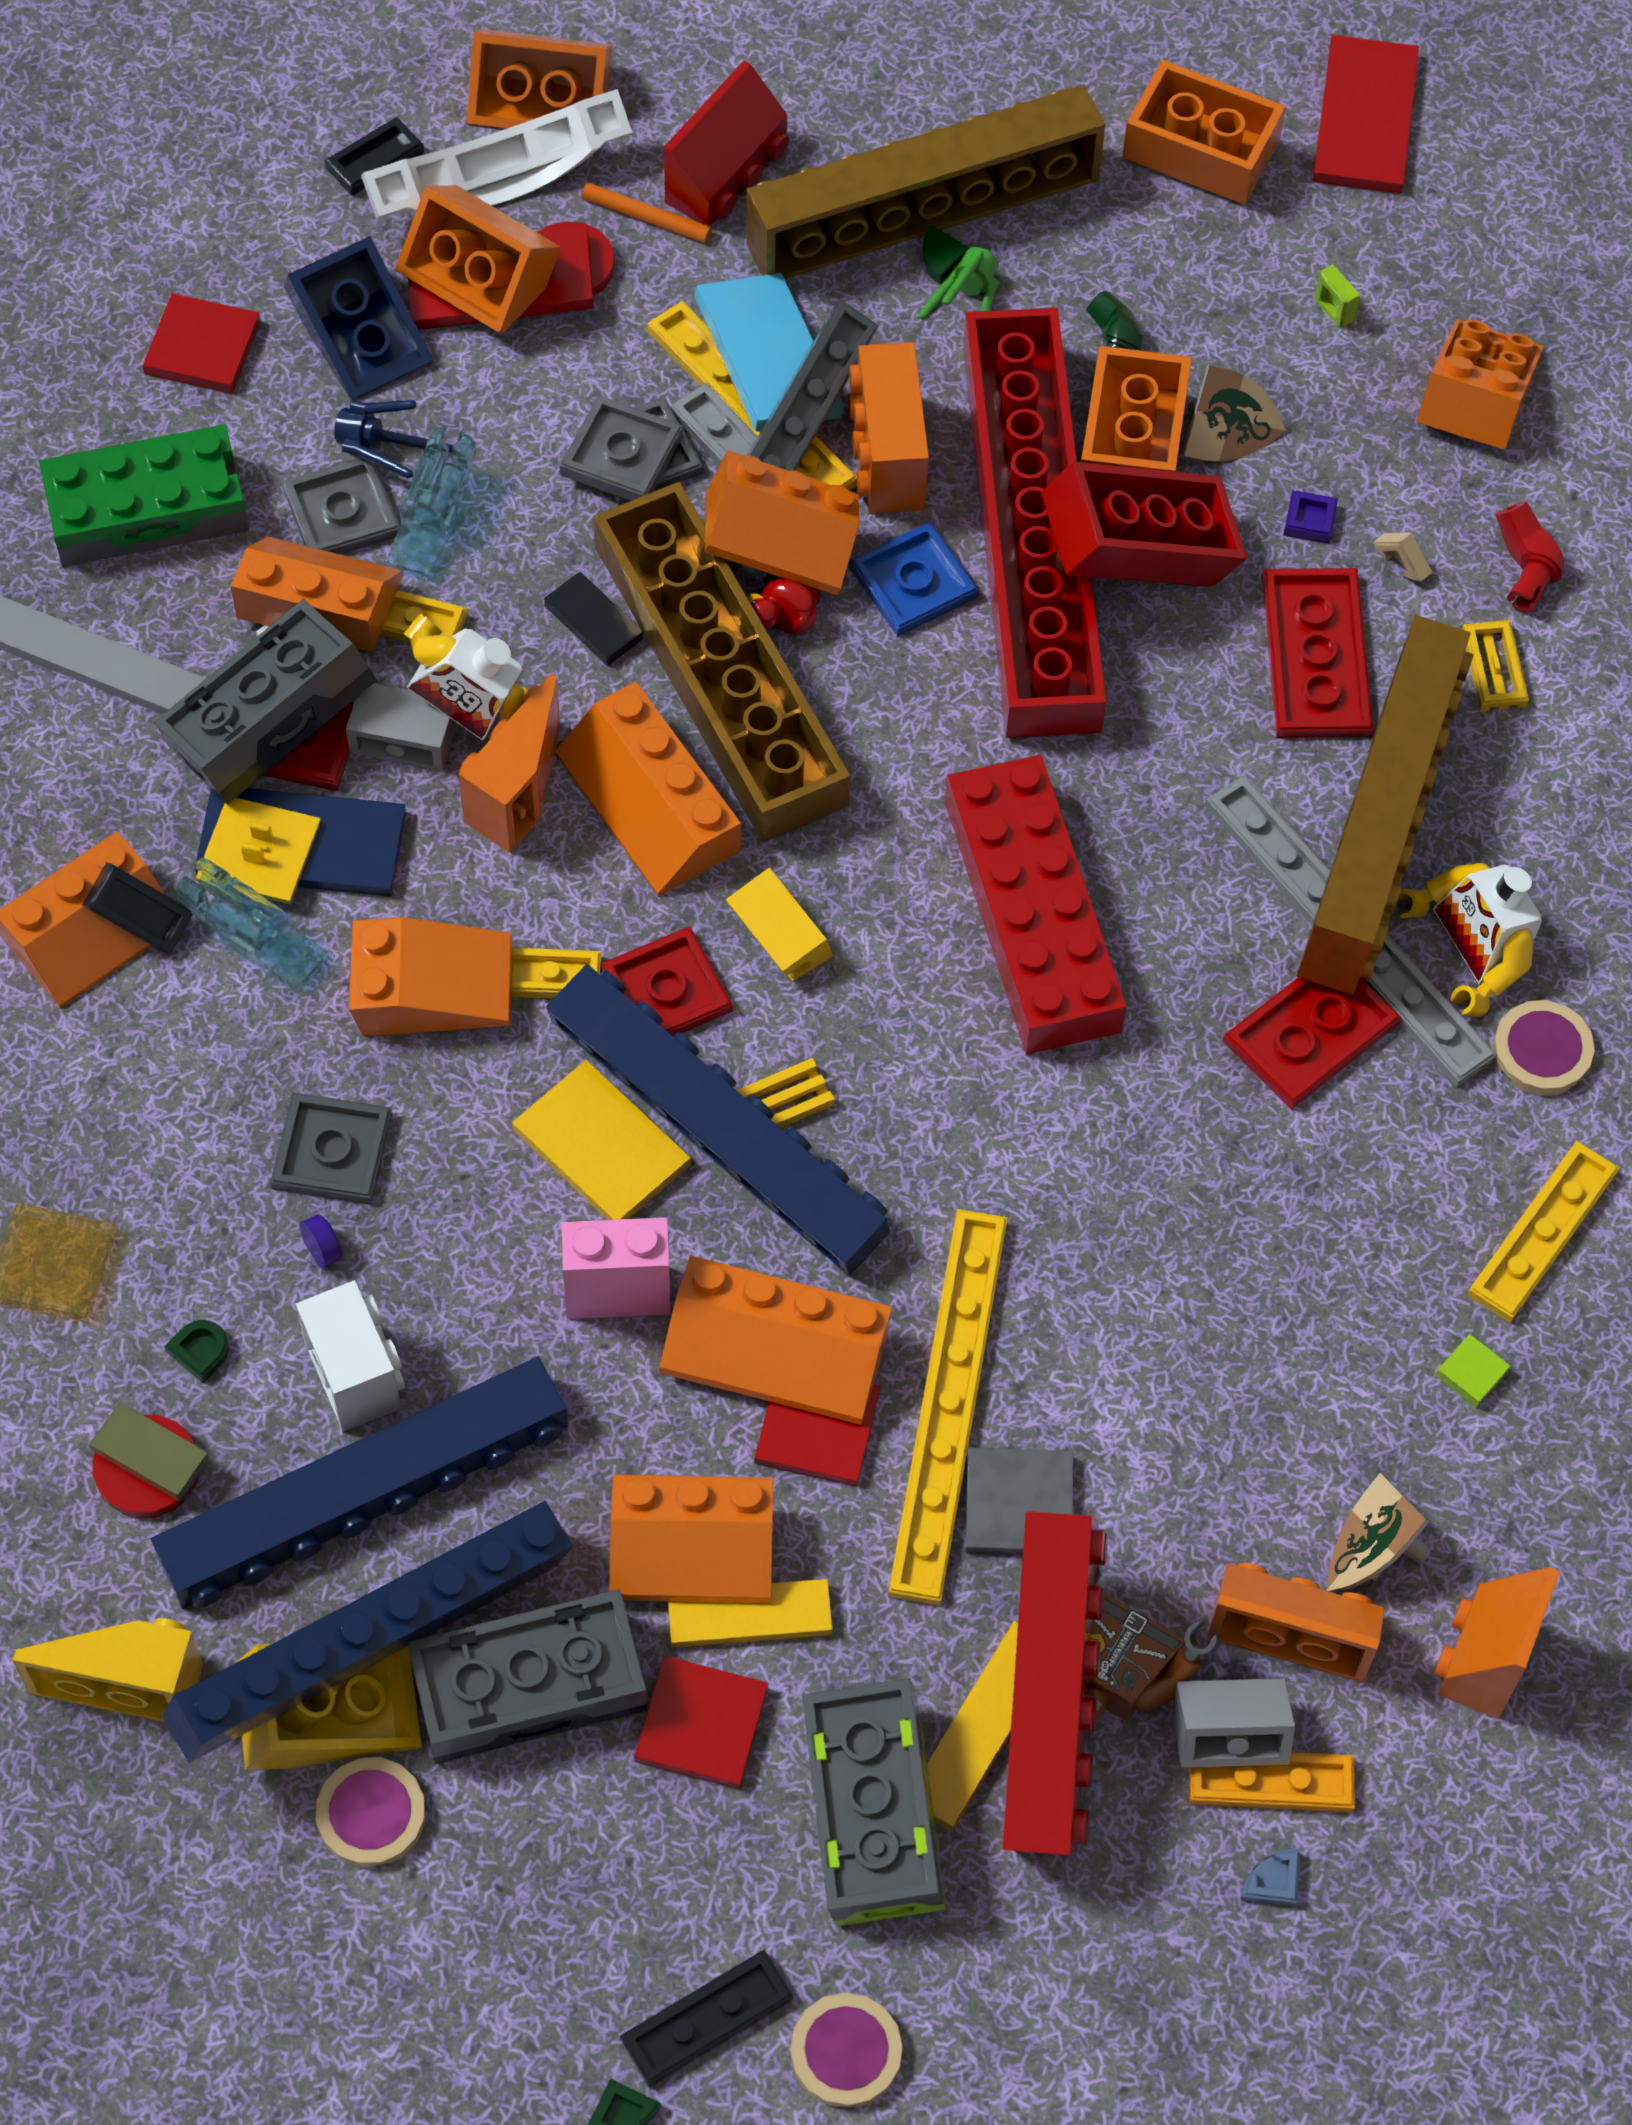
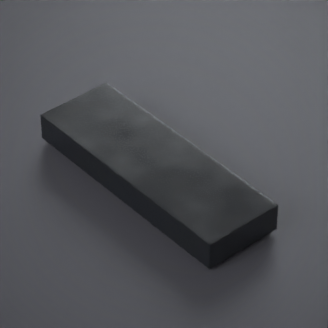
M762 1950L620 2035V2041L649 2088L793 2001V1995L766 1951Z

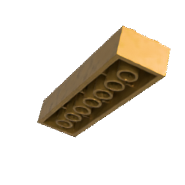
M1083 84L1067 90H1057L1051 95L1028 102H1019L1009 108L993 113L977 115L967 121L951 126L935 128L925 134L909 139L893 141L883 147L867 152L851 154L841 160L825 165L805 168L799 173L783 178L763 181L757 186L747 188L746 245L761 275L782 273L784 279H788L924 236L931 225L936 226L940 230L947 229L1099 181L1106 124Z
M680 481L594 515L596 551L761 842L763 843L849 806L851 776L727 562L724 558L705 552V524Z
M1418 615L1414 616L1393 674L1301 959L1297 977L1351 995L1354 994L1360 977L1370 980L1378 954L1382 950L1389 929L1390 915L1394 911L1402 887L1400 883L1403 874L1406 872L1414 849L1412 844L1415 835L1419 831L1426 810L1427 796L1430 795L1438 772L1437 764L1443 754L1450 733L1451 719L1454 718L1461 698V687L1466 680L1474 654L1465 651L1471 632Z

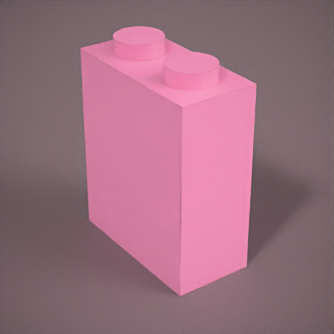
M667 1217L561 1222L567 1319L671 1315Z

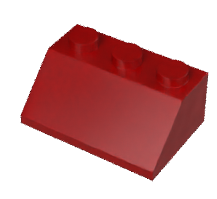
M745 60L664 146L665 204L696 222L710 227L719 217L726 218L732 212L740 193L745 188L754 187L762 176L763 168L771 159H780L789 144L787 113L754 67Z

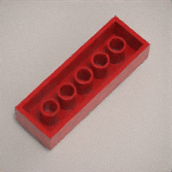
M1042 754L947 775L945 806L1025 1054L1028 1055L1122 1033L1126 1004Z
M1025 1512L1003 1850L1073 1855L1077 1854L1078 1844L1088 1843L1090 1810L1080 1809L1081 1788H1088L1092 1785L1093 1754L1084 1753L1085 1731L1095 1732L1097 1698L1087 1697L1089 1675H1099L1101 1644L1097 1643V1641H1091L1092 1620L1102 1621L1104 1608V1588H1101V1585H1095L1096 1565H1106L1108 1533H1105L1104 1529H1098L1099 1522L1093 1516Z

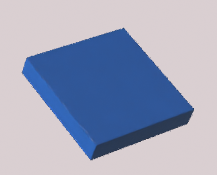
M931 521L849 560V568L897 637L979 597V589Z

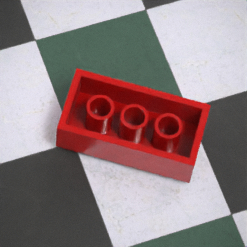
M1072 462L1041 491L1066 575L1210 587L1217 585L1247 559L1220 476Z

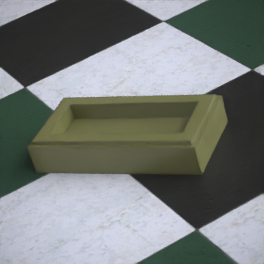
M121 1402L118 1403L89 1444L92 1452L179 1502L209 1461L208 1452Z

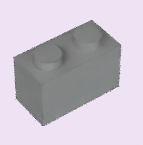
M379 682L377 684L373 683L355 699L346 727V734L350 753L444 771L458 723L411 690L401 689L392 683Z
M1284 1678L1177 1681L1172 1723L1181 1768L1290 1764L1295 1722Z

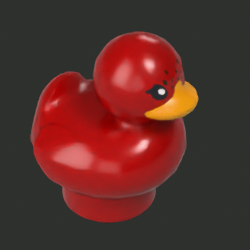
M780 578L766 585L762 595L751 594L748 596V600L766 630L776 626L783 632L797 635L813 627L817 618V605L820 595L816 588L790 579Z

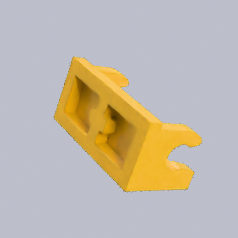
M770 868L725 899L729 907L756 938L783 975H788L792 982L834 956L826 937Z

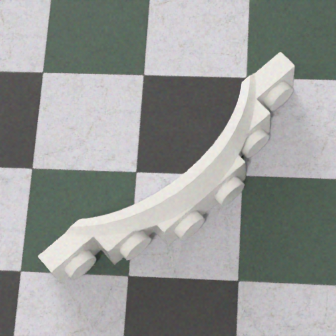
M618 89L472 141L415 158L403 159L364 172L361 177L376 219L409 208L417 210L425 186L457 185L489 205L494 206L526 195L557 180L587 160L604 143L628 136L632 133Z

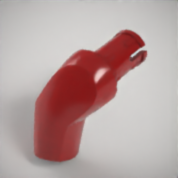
M1524 501L1510 505L1495 513L1508 552L1523 569L1518 581L1507 595V600L1509 602L1513 601L1511 605L1515 609L1530 613L1537 607L1546 587L1561 579L1564 571V556L1554 539L1542 528L1528 502Z

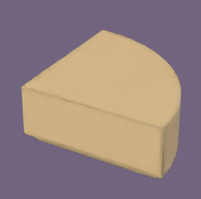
M1384 533L1373 542L1375 548L1386 562L1394 557L1407 569L1403 574L1406 578L1423 581L1433 573L1412 533Z

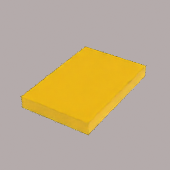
M587 1060L582 1062L512 1122V1130L607 1220L629 1219L691 1165V1157Z

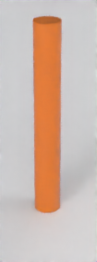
M588 182L583 189L582 199L703 244L707 243L712 234V227L595 184Z

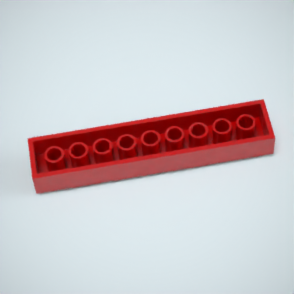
M1058 308L966 312L963 350L1006 738L1102 733L1106 696L1091 577L1066 575L1041 495V491L1072 462H1077Z

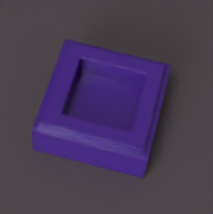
M1292 490L1283 535L1330 544L1338 498Z

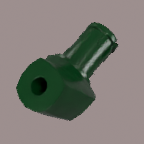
M1110 291L1100 292L1090 302L1086 311L1102 329L1101 337L1104 338L1103 343L1106 344V347L1142 351L1145 336L1135 316ZM1094 372V375L1091 376V379H1090V382H1091L1092 384H1093V382H1094L1095 372Z

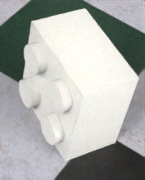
M354 1280L295 1303L305 1345L342 1432L401 1409L398 1391L406 1389L399 1370L402 1369V1365L392 1340L385 1339L380 1324H383L372 1295L362 1297Z

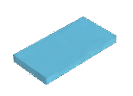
M782 273L696 285L694 298L755 432L762 431L814 341ZM839 395L825 420L842 417L844 406Z

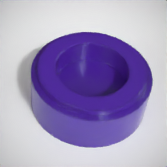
M316 1214L300 1222V1232L303 1241L320 1268L323 1269L340 1261L342 1252L339 1241L331 1225L323 1216Z

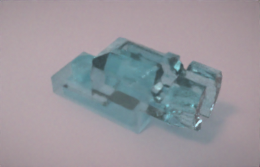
M436 427L428 439L423 456L418 462L411 485L400 509V529L385 560L387 567L403 570V575L430 583L463 509L462 492L471 473L472 461L477 451L476 442L471 436L460 432L453 448L454 464L446 462L449 456V448L443 442L447 434L446 427Z
M202 857L195 863L196 869L202 872L199 884L184 875L176 891L178 901L187 906L194 916L217 930L222 945L292 991L300 994L330 959L328 951L290 927L284 910L259 895L253 888L237 877L232 878L225 869ZM206 891L215 897L211 903L208 901Z

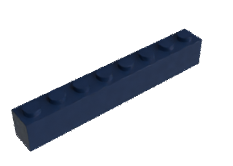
M586 964L546 1006L552 1023L840 1270L850 1276L890 1233L888 1221L885 1217L888 1211L884 1205L869 1192L865 1191L860 1196L846 1184L850 1180L849 1177L833 1161L827 1159L822 1164L808 1151L812 1146L798 1131L792 1127L783 1131L771 1120L774 1117L773 1112L759 1098L751 1095L747 1100L734 1089L737 1083L725 1069L716 1063L711 1068L696 1057L700 1051L686 1036L680 1032H677L674 1036L669 1034L660 1026L663 1020L652 1007L644 1001H640L635 1005L623 994L626 988L613 974L605 969L599 974Z
M537 1356L150 1539L181 1608L184 1609L191 1605L195 1608H203L219 1600L223 1596L224 1589L241 1581L245 1585H250L265 1579L272 1573V1567L290 1558L293 1561H302L312 1557L321 1549V1543L338 1535H341L342 1538H350L362 1533L370 1526V1520L387 1512L391 1515L407 1512L419 1502V1497L435 1489H438L439 1492H448L459 1487L466 1481L467 1474L484 1466L488 1470L502 1467L514 1458V1452L532 1443L535 1447H542L552 1443L562 1435V1429L568 1427L567 1408L540 1357Z
M545 1500L174 1695L161 1716L188 1763H191L408 1646L407 1642L424 1638L556 1567L573 1545Z

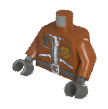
M1097 1565L1095 1585L1102 1576V1565ZM1104 1593L1102 1621L1092 1620L1091 1641H1097V1643L1101 1644L1099 1675H1089L1087 1696L1097 1698L1096 1725L1105 1710L1127 1720L1136 1710L1149 1712L1175 1699L1177 1681H1191L1202 1665L1199 1659L1201 1655L1214 1652L1220 1647L1222 1642L1221 1634H1215L1209 1646L1206 1648L1202 1647L1196 1640V1633L1205 1621L1191 1624L1185 1632V1637L1182 1638Z

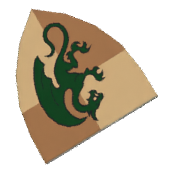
M1207 364L1199 396L1193 398L1189 404V410L1193 417L1182 456L1219 462L1240 459L1270 445L1286 432V428L1278 408L1263 388L1247 376L1227 368Z
M1381 1473L1378 1474L1358 1500L1338 1536L1328 1568L1326 1591L1336 1593L1352 1589L1370 1579L1376 1581L1383 1571L1394 1563L1401 1554H1404L1417 1564L1423 1563L1430 1554V1547L1417 1538L1429 1521Z

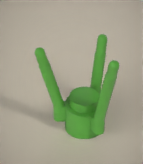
M972 247L968 249L959 266H954L949 277L928 300L927 304L919 312L918 317L920 319L927 318L941 301L944 305H950L960 291L970 296H976L983 292L984 298L981 311H991L994 295L1000 286V282L994 278L999 267L996 257L984 248Z

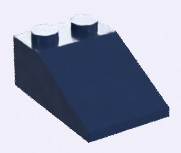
M370 236L287 275L284 288L298 316L351 401L434 361Z

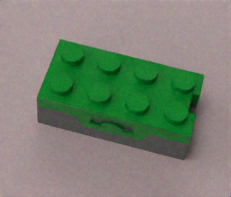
M226 424L39 460L54 538L62 567L249 531Z

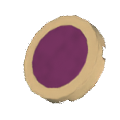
M1549 1000L1527 1001L1510 1009L1499 1022L1492 1044L1493 1051L1497 1055L1495 1064L1502 1073L1503 1070L1505 1075L1511 1079L1510 1083L1518 1089L1539 1096L1559 1095L1570 1090L1579 1081L1581 1082L1590 1069L1595 1052L1592 1032L1583 1018L1566 1005Z
M382 1757L358 1758L340 1766L324 1782L316 1800V1825L325 1847L340 1861L359 1868H375L374 1866L386 1863L391 1864L402 1859L417 1844L425 1826V1799L416 1778L401 1764Z
M843 1992L822 1997L805 2009L793 2029L790 2055L794 2075L807 2094L827 2106L848 2108L869 2105L888 2091L899 2073L903 2046L898 2025L885 2007L867 1996Z

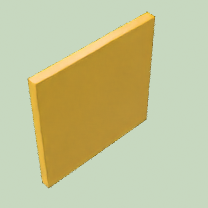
M235 798L228 805L224 803L196 875V882L291 904L319 830L321 818Z

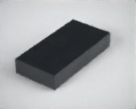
M395 117L324 160L325 168L353 196L365 189L361 177L364 172L403 159L407 160L418 157L424 153V144L398 117Z
M578 572L544 598L545 607L606 666H609L643 640V631L581 572Z
M106 862L82 904L87 909L168 955L173 951L194 914L192 910L109 862Z

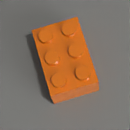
M1162 59L1126 123L1122 158L1246 205L1280 142L1286 106Z
M915 343L858 345L857 364L849 365L851 393H848L849 420L854 421L855 431H852L854 459L859 460V469L857 470L859 498L867 497L869 514L925 510L929 456Z

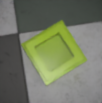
M1332 264L1320 271L1314 300L1338 327L1343 328L1355 321L1360 294Z
M1469 1334L1438 1368L1435 1376L1477 1408L1508 1373L1511 1366Z

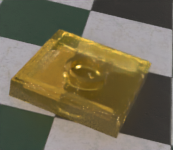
M17 1202L0 1249V1304L87 1323L118 1232L116 1224Z

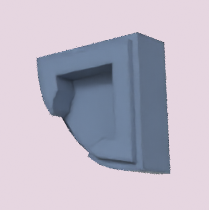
M1301 1849L1280 1850L1254 1867L1255 1869L1247 1876L1240 1900L1295 1907L1298 1897Z

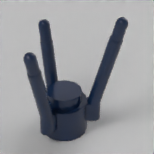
M414 400L377 403L352 401L350 408H342L336 418L334 428L335 440L339 445H342L343 452L359 455L406 478L413 477L411 469L368 448L378 445L379 441L383 440L447 453L455 451V446L452 444L382 430L381 420L375 418L373 413L413 410L417 406Z

